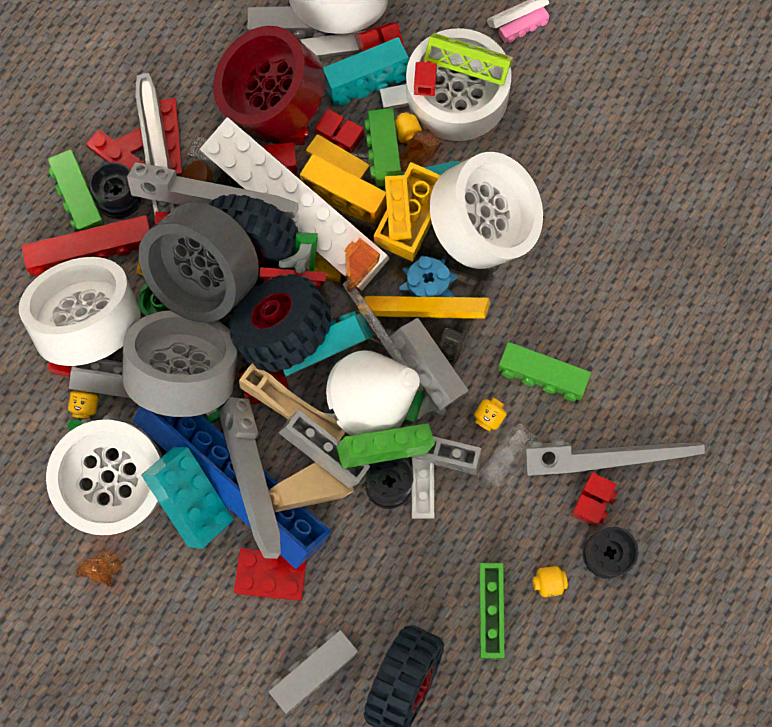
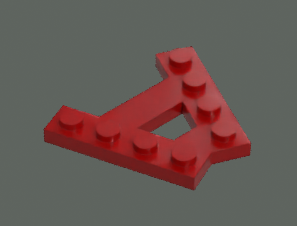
M176 98L159 100L171 169L176 171V176H181L183 170ZM141 127L115 141L101 130H98L86 143L90 150L108 163L118 162L126 165L130 170L135 162L145 164L133 155L144 149Z

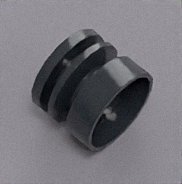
M109 162L95 169L89 182L90 190L100 210L111 218L130 216L141 203V197L132 196L127 176L131 170L126 165L118 162Z
M401 458L369 464L370 467L366 472L365 482L369 500L383 509H395L403 505L409 499L414 480L413 470L409 462ZM387 480L392 484V488H388V485H385Z
M607 527L590 536L585 542L582 552L583 561L587 569L595 576L603 579L614 578L630 571L636 564L639 554L638 544L633 535L619 527ZM606 551H607V552L611 551V552H612V556H610V557L606 556V557H605V556H604V552H606Z

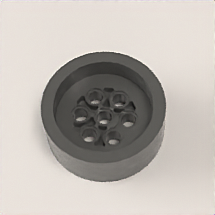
M195 202L176 207L143 236L139 247L140 268L151 291L171 311L192 321L213 322L223 318L252 290L257 281L259 271L258 258L249 236L231 216L208 204Z

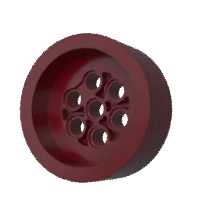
M261 26L241 35L225 51L214 75L213 93L217 107L226 118L228 117L238 127L257 139L275 141L298 132L314 116L324 94L325 74L323 66L315 53L290 31L278 26Z

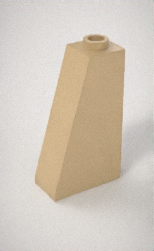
M315 462L275 485L269 490L274 512L276 513L342 499L354 490L353 487L348 488Z

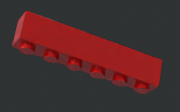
M147 215L21 245L26 270L31 275L39 276L48 269L72 259L84 257L108 259L109 256L116 254L118 256H125L130 253L129 251L139 250L143 236L151 229L150 221Z

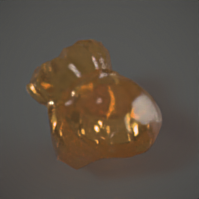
M102 551L96 558H89L83 561L76 569V573L78 576L90 577L95 583L101 582L111 587L113 575L116 571L122 570V564L114 552Z

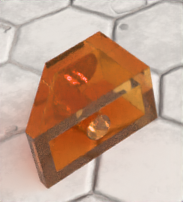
M429 129L416 132L399 156L402 172L407 170L410 162L422 167L435 155L442 142Z
M361 238L355 243L352 241L345 249L347 290L350 293L373 269L380 258V253Z

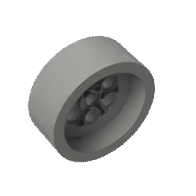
M171 310L150 314L135 322L125 334L122 368L124 389L135 403L157 414L172 417H190L208 413L225 403L233 391L237 348L233 345L230 338V330L218 320L213 322H196L186 319Z

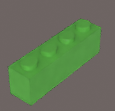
M393 108L368 111L369 119L365 120L366 132H370V135H366L367 146L372 147V150H368L369 163H374V166H370L371 179L375 178L376 187L385 186V176L401 175Z
M70 149L48 158L51 165L48 167L52 179H57L58 184L55 187L60 197L64 196L65 198L63 206L67 214L71 213L73 217L70 222L74 231H83L105 225L73 151Z
M510 342L507 343L498 368L501 375L506 378L513 379L516 377L522 379V383L525 385L541 386L543 391L550 394L560 393L564 399L572 402L581 400L591 374L590 371Z
M429 423L347 436L341 440L337 446V451L343 469L427 454L435 443Z
M480 563L479 659H504L503 563Z

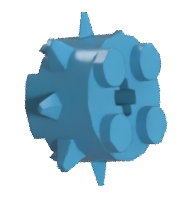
M422 255L410 268H403V271L407 274V282L401 285L399 289L400 291L409 292L410 297H454L449 287L450 283L458 277L456 274L449 273V269L444 265V259L437 260Z

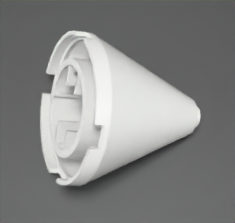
M357 351L339 360L331 370L326 388L329 409L333 408L338 418L337 424L351 436L396 429L402 425L419 387L420 379L415 370L373 351Z

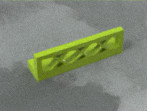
M433 33L429 37L423 61L437 63L438 66L504 86L514 57ZM432 46L440 48L444 56L440 59L430 57ZM454 53L460 54L464 63L458 66L454 65L449 56ZM475 59L481 61L484 69L479 72L474 71L469 64ZM494 66L504 68L501 79L493 77L489 69Z

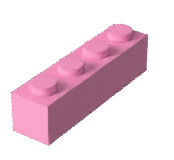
M543 6L500 27L499 35L504 43H511L516 37H523L526 32H532L538 26L546 25L549 21V14Z

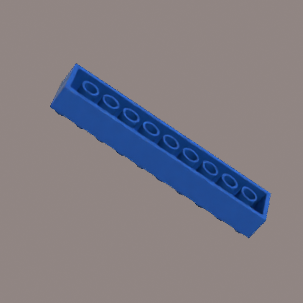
M139 406L133 422L166 452L170 451L173 447H188L222 502L251 528L224 434L202 415L172 417L157 414ZM263 470L269 491L278 483ZM305 507L275 513L280 532V555L295 569L314 555L332 533L327 526Z

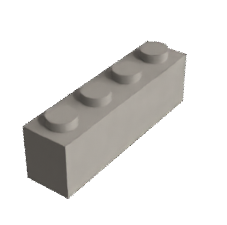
M291 6L248 7V31L261 26H278L290 31L298 39L330 35V33L316 30L305 24L297 17Z
M418 318L400 327L389 337L408 366L417 372L420 383L439 410L450 405L469 391Z
M100 359L92 363L72 366L69 389L130 398L124 389L122 381L123 362Z
M300 410L292 414L278 432L348 488L357 485L370 467L366 464L342 469L337 451V446L340 442Z
M335 630L324 638L325 644L320 648L317 645L306 654L308 658L304 662L300 663V661H297L288 669L290 674L284 679L280 676L270 685L272 687L269 691L270 695L286 714L294 710L359 653L341 630L337 633Z

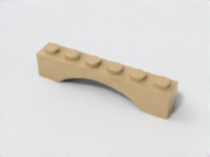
M253 363L240 378L239 384L242 390L285 418L289 419L292 414L300 410L339 442L344 437L351 436L337 424L336 421L338 420L307 404L284 387L271 374L257 369Z

